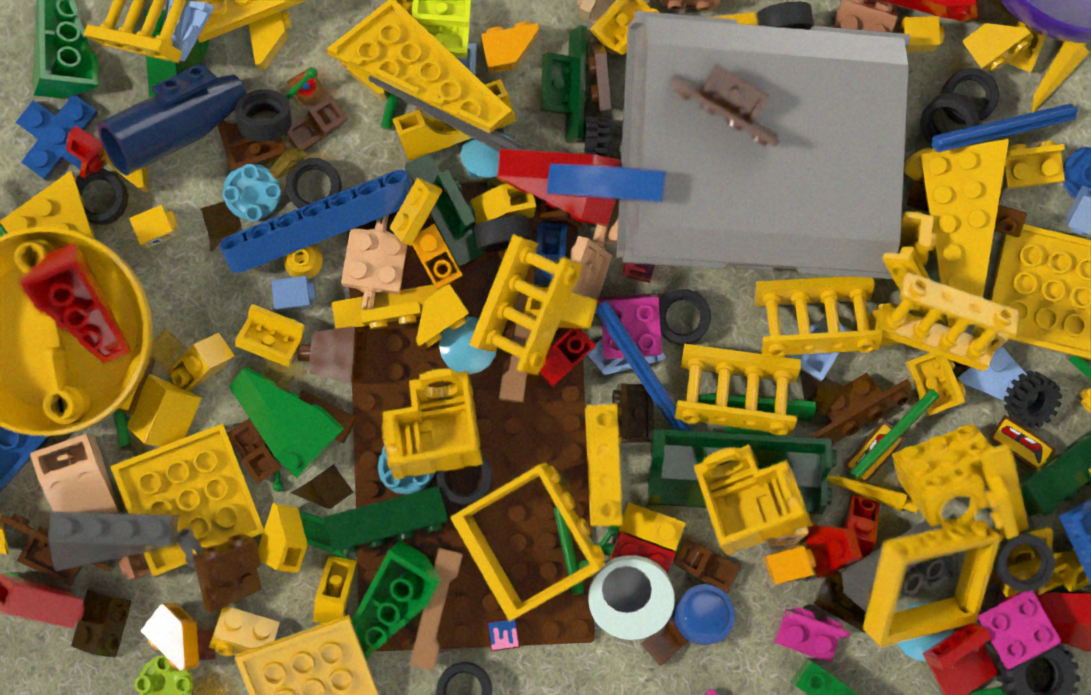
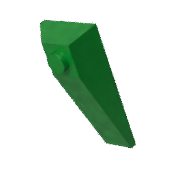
M246 366L229 386L275 458L296 478L314 466L344 430L324 408L316 404L309 405L299 399L300 395L292 391L287 393L278 388L274 381Z
M401 540L388 551L352 619L366 659L429 604L442 580L425 554Z

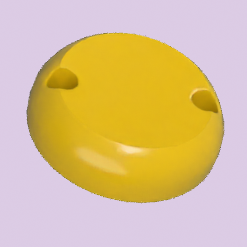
M37 227L22 229L1 236L0 426L28 435L53 436L73 433L99 423L127 401L144 376L150 360L153 346V320L148 297L140 280L132 268L112 249L93 237L77 231L63 228ZM76 242L131 348L130 353L102 363L78 343V339L65 329L61 330L55 325V321L44 312L40 313L33 307L19 284V280L34 267L31 264L32 249L35 263L37 264L47 253ZM60 397L62 398L64 413H61L59 408Z

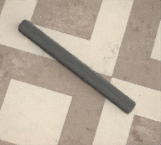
M369 75L370 82L497 152L500 149L526 150L524 146L495 130L489 134Z

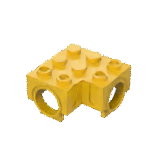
M436 369L421 374L419 379L409 381L412 407L383 412L384 444L388 466L395 480L405 478L406 476L431 474L434 471H448L464 468V466L468 465L476 466L483 464L479 449L480 440L476 424L475 403L472 397L473 387L468 371L458 373L451 369ZM437 381L453 382L451 385L439 388L427 386Z
M974 424L961 426L957 430L932 437L928 441L906 447L902 451L892 454L899 483L931 527L941 525L943 528L973 522L978 510L988 506L984 487L987 488L979 455L982 452L993 449V447ZM963 495L970 498V506L962 516L953 520L941 517L942 509L950 499Z
M749 445L741 449L727 448L719 450L706 457L703 463L694 465L719 545L727 556L737 553L738 550L743 548L747 549L764 543L765 540L786 535L795 529L812 525L794 473L787 461L760 470L757 457ZM733 460L727 464L716 466L722 462Z

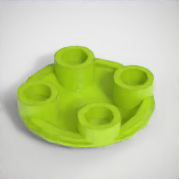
M159 655L145 664L134 685L139 695H191L193 690L192 673L190 669L181 671L173 668L168 663V658L165 655Z

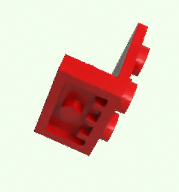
M973 623L965 625L922 653L944 695H967L997 675V670L983 645L991 639L987 628Z

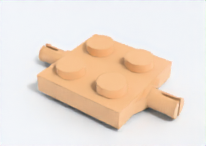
M389 215L384 216L383 221L382 217L376 219L375 229L353 228L350 230L341 285L364 292L361 306L363 310H367V304L368 310L374 309L376 294L391 293L400 295L408 245L402 243L395 234L386 231Z
M601 225L596 226L593 240L578 236L576 244L572 247L570 253L571 260L583 264L579 280L574 285L572 293L593 298L597 302L612 255L604 247V240L609 228Z

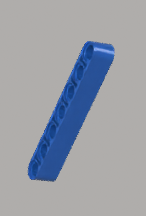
M396 170L232 234L220 242L219 248L232 272H244L399 211L413 185L405 170Z

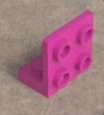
M656 293L598 298L599 304L604 301L609 302L643 356L662 354L659 297ZM601 322L604 358H625Z
M1034 591L1023 592L977 616L982 626L987 628L991 636L990 640L1007 669H1011L1061 642L1037 600L1038 598Z
M796 606L793 612L785 609L774 643L831 663L840 636L849 637L850 632L843 630L844 624L822 616L820 622L815 620V613Z

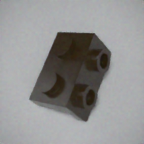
M618 384L617 390L612 392V404H617L619 443H651L654 429L653 399L643 384Z
M842 568L824 577L813 604L865 633L863 626L867 612L843 591L842 571L847 568Z
M87 589L83 602V616L77 623L71 647L95 656L116 657L132 601Z

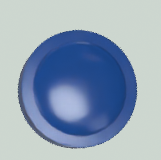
M704 584L695 586L680 596L675 606L674 617L678 630L688 641L697 645H711L721 641L730 633L735 621V611L730 598L724 591L718 587Z

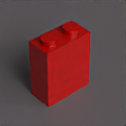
M0 573V611L4 614L74 629L76 622L81 620L84 612L83 599L68 589Z

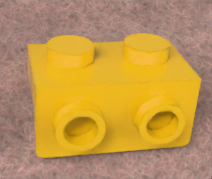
M616 0L589 30L612 54H627L628 23L634 19L635 11L660 12L657 9L650 8L644 0Z
M418 177L415 180L389 227L402 243L411 246L442 193V189L439 186Z
M905 211L901 217L899 247H914L922 264L926 265L929 251H933L936 242V234L932 233L934 216L924 215L917 211Z
M252 304L249 308L248 318L235 339V346L289 367L297 353L298 346L302 344L305 325L294 319L274 313L267 308Z
M928 353L905 362L919 399L930 389L936 391L940 396L925 411L926 417L965 403V388L961 380H956L952 370L955 368L954 361Z
M226 606L221 609L209 647L215 649L221 655L236 656L238 653L275 641L280 622Z

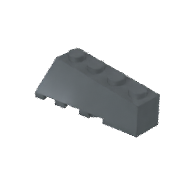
M50 511L49 546L54 570L59 571L177 546L174 537L178 533L179 516Z
M927 520L893 540L942 529L943 527L941 525L931 527ZM883 547L873 551L864 559L842 571L844 593L866 612ZM958 551L907 563L898 597L903 593H906L908 596L918 592L920 586L928 584L930 587L940 584V578L945 576L950 579L957 577Z

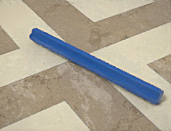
M1070 103L935 135L931 145L933 149L940 153L1072 121L1077 118L1078 108Z
M604 301L598 304L595 308L596 314L672 430L692 431L687 423L675 419L676 405L609 302Z

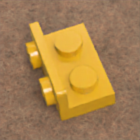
M1044 141L1037 143V147L1027 148L1026 144L1010 146L1007 151L1003 173L1005 189L1064 182L1061 152L1065 150V145H1055V141Z

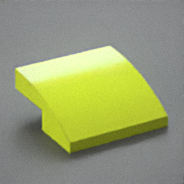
M413 0L411 16L456 58L467 59L471 0Z

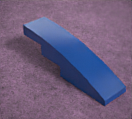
M550 164L547 194L603 200H637L663 203L666 172L606 166Z

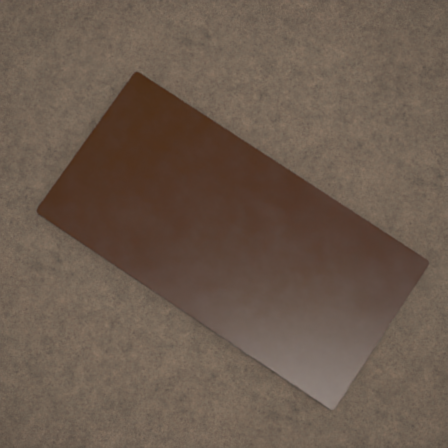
M460 183L462 187L461 195L465 202L471 204V199L507 183ZM534 195L536 210L534 217L529 218L532 241L537 242L538 222L545 221L540 218L542 199ZM398 211L389 214L386 231L392 234L394 233L389 227ZM430 215L420 231L434 224ZM376 220L356 228L364 230L375 229ZM567 220L548 222L567 224L565 258L571 260L570 253L578 238V227H575ZM474 223L471 227V231L473 232L474 236V227L476 226V223ZM350 230L347 231V239H348V240H349ZM408 245L400 290L434 285L414 247ZM507 249L483 251L481 257L458 267L463 276L450 284L469 311L464 317L480 318ZM530 265L524 280L530 284H534L535 266ZM349 287V299L364 296V292ZM417 317L416 322L399 324V321L387 322V327L370 329V326L359 327L367 329L363 384L352 383L353 416L357 417L353 426L356 508L407 495L388 489L379 476V457L385 445L382 428L384 421L383 412L412 407L409 381L417 380L421 374L432 370L451 369L441 357L440 340L429 347L426 343L419 346L416 342L421 317ZM508 319L502 336L514 341L516 323ZM557 327L549 349L572 328ZM497 347L496 356L491 365L481 372L469 375L473 387L472 397L477 417L476 424L480 440L479 449L481 454L487 458L493 472L491 489L486 496L540 464L547 462L549 466H553L560 477L558 483L564 492L567 491L575 502L573 509L579 518L582 517L590 529L583 360L553 388L539 373L538 375L527 373L523 403L503 401L499 399L502 376L510 369L512 354ZM437 381L427 386L439 388L451 385L453 382ZM479 465L464 466V468L449 470L448 482L451 488L461 494H470L476 491L483 479L482 470ZM435 471L430 483L422 490L438 486V471ZM540 476L472 515L521 602L568 576L553 509L557 506ZM443 495L449 521L443 522L444 528L427 532L426 527L414 530L415 536L400 540L425 554L433 567L435 566L439 548L463 553L458 576L450 581L436 637L440 644V649L492 647L488 623L508 621V618L450 518L472 504H458ZM571 532L579 567L580 562L586 561L587 558ZM397 534L386 537V544L371 548L369 542L357 545L359 606L388 551L399 541ZM592 575L582 580L584 593L573 595L571 587L514 618L518 646L593 642L595 639V626L589 607V588L593 579ZM423 610L416 614L375 652L414 650Z

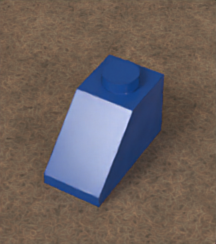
M538 222L536 243L539 245L536 254L559 264L561 258H565L567 224ZM535 266L534 284L550 287L554 275Z

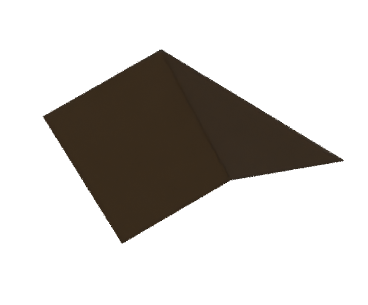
M225 201L201 208L209 235L210 251L212 252L224 238L233 234L242 225L240 218L231 212Z
M800 369L804 399L816 402L815 411L824 416L842 388V385L827 377L820 381Z
M334 464L291 492V494L327 509L333 508L354 493Z

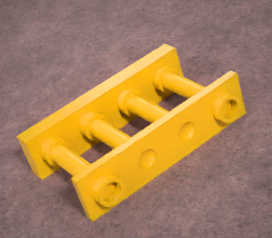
M113 0L105 22L101 23L99 27L87 24L83 35L105 47L179 63L183 52L172 46V36L186 1L203 2V0H174L161 34L156 35L155 39L152 35L166 0H153L142 30L137 31V34L133 31L146 0H133L122 27L118 28V31L115 27L126 0Z
M513 235L469 345L494 353L497 347L520 358L517 370L538 375L545 363V356L574 285L579 280L583 264L564 257L557 264L536 254L538 243ZM530 265L554 275L548 292L524 281ZM519 292L543 303L537 319L513 309ZM508 319L531 330L525 347L502 336Z
M906 272L903 277L900 299L903 300L896 309L883 304L878 310L875 330H882L883 337L985 371L990 366L991 341L998 333L1014 338L1019 311ZM914 304L930 309L924 318L908 313ZM942 314L958 319L952 328L936 323ZM971 323L986 328L980 337L964 333V331Z
M844 276L756 281L755 307H766L770 336H763L761 356L779 358L785 355L850 351L868 353L873 350H879L883 335L882 330H870L865 302L872 298L874 279ZM836 302H854L858 331L840 332ZM823 303L825 305L829 333L811 334L807 304ZM778 305H795L799 334H781Z
M684 344L680 368L690 370L686 401L678 400L675 419L689 424L701 422L766 431L777 436L792 435L797 416L786 415L789 383H796L800 372L801 359L773 358L771 356H761V354ZM702 371L719 374L716 405L698 403ZM731 375L748 378L745 409L727 407ZM759 379L777 382L774 413L757 411Z
M617 404L587 405L585 421L590 526L622 525Z

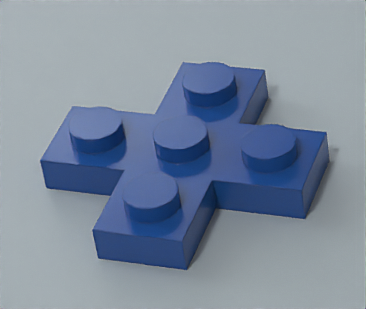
M76 95L69 98L56 116L32 100L15 122L38 139L21 163L46 181L63 159L81 169L82 161L66 151L68 133L75 126L85 131L99 112Z

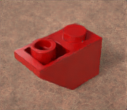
M580 328L570 329L547 351L545 363L541 367L539 374L553 388L596 345Z
M855 494L851 495L841 527L854 529L862 558L853 563H857L870 555L876 543L880 502Z

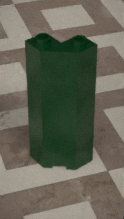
M653 429L650 448L651 462L648 473L647 505L707 508L694 465L703 463L706 457L719 450L727 448L741 449L749 445L757 457L760 470L787 461L794 473L807 513L822 515L827 505H831L832 488L827 487V476L831 467L836 466L837 453L836 450H832V439ZM733 460L722 462L716 466L727 464Z

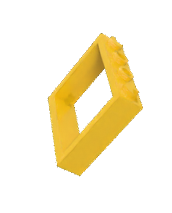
M547 462L540 464L450 517L509 621L598 572L606 565L603 561L605 560L603 550L598 544H593L588 535L590 534L588 524L582 517L579 518L573 509L575 507L573 498L567 491L564 492L558 483L560 481L558 472L553 466H549ZM540 476L590 564L521 602L472 515Z
M977 520L884 542L863 630L879 647H884L976 623L1001 536L986 522ZM967 549L953 598L894 612L907 563Z

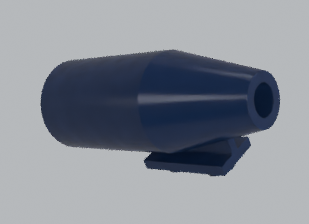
M200 63L152 86L151 89L155 94L154 96L100 121L97 125L99 138L113 165L120 173L127 176L204 138L235 110L238 100L247 93L243 83L236 75L216 77L206 66Z

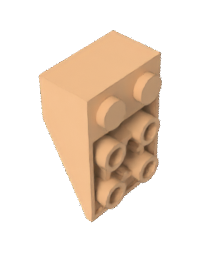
M84 434L30 453L39 483L53 511L121 514L95 435Z

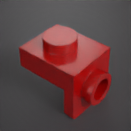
M77 126L68 133L66 151L82 161L79 175L85 179L92 171L96 173L103 165L105 160L102 157L104 148L102 143L91 133L85 132Z

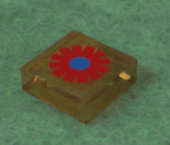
M307 69L286 81L291 89L306 75ZM316 77L310 79L294 95L303 108L327 92Z

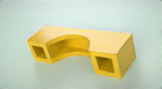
M499 79L485 84L512 110L511 117L497 128H503L508 124L516 122L513 108L502 80ZM420 109L392 119L408 161L443 148H449L454 144L471 138L441 120L426 115Z

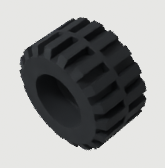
M1059 643L1011 669H1007L1004 663L997 662L996 668L1001 669V674H997L996 678L997 681L1002 682V686H1000L1002 693L1007 695L1077 694L1079 688L1074 687L1075 681L1080 682V675L1075 674V670L1079 669L1078 662H1073L1071 660L1074 657L1072 652L1064 650L1066 646ZM1042 657L1049 666L1050 679L1042 690L1033 692L1026 683V669L1034 659Z

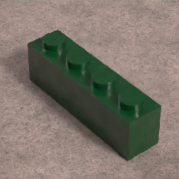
M1091 430L1018 480L1024 508L1029 516L1042 514L1045 517L1059 508L1057 503L1063 499L1068 501L1080 493L1078 488L1084 484L1086 486L1091 484V475L1088 471L1091 468Z
M439 486L328 515L324 517L332 552L340 550L341 555L358 551L357 545L369 542L371 548L386 544V537L396 534L398 540L415 536L414 530L426 527L427 532L444 528L443 522L449 521L443 494Z

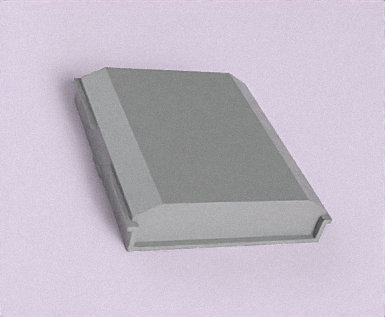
M635 11L634 19L628 23L621 168L665 171L666 179L663 203L619 200L616 258H621L624 263L723 269L726 265H733L737 269L769 271L774 268L797 269L800 274L893 279L882 258L884 253L897 254L900 245L908 84L906 47L910 44V34L812 26L810 30L738 24L736 19ZM718 63L768 93L769 98L754 121L778 135L779 143L777 146L774 147L769 143L767 146L759 144L751 137L752 133L743 128L741 131L734 129L726 123L727 118L718 113L715 116L704 111L700 107L701 103L695 99L690 98V100H686L674 92L675 88L672 86L674 75L677 74L697 87L702 88Z

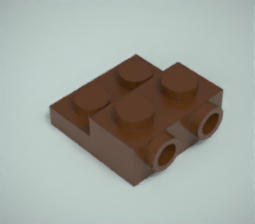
M236 534L228 539L229 541L220 545L206 547L202 553L193 556L206 611L213 613L262 590L257 568L261 567L262 564L256 539L245 534Z

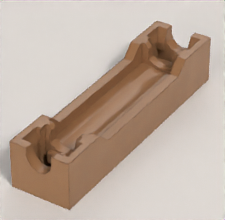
M519 292L513 308L524 314L528 296ZM516 323L513 342L525 347L531 330ZM511 355L509 371L502 376L499 399L523 403L527 373L516 369L520 358Z
M439 548L434 569L442 580L429 604L423 610L410 666L429 671L435 669L440 644L436 637L450 581L458 576L463 553Z

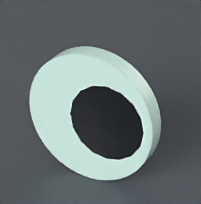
M635 555L617 557L605 563L606 565L594 575L589 588V607L596 623L610 635L626 640L643 639L662 629L670 619L674 608V588L666 571L656 562Z

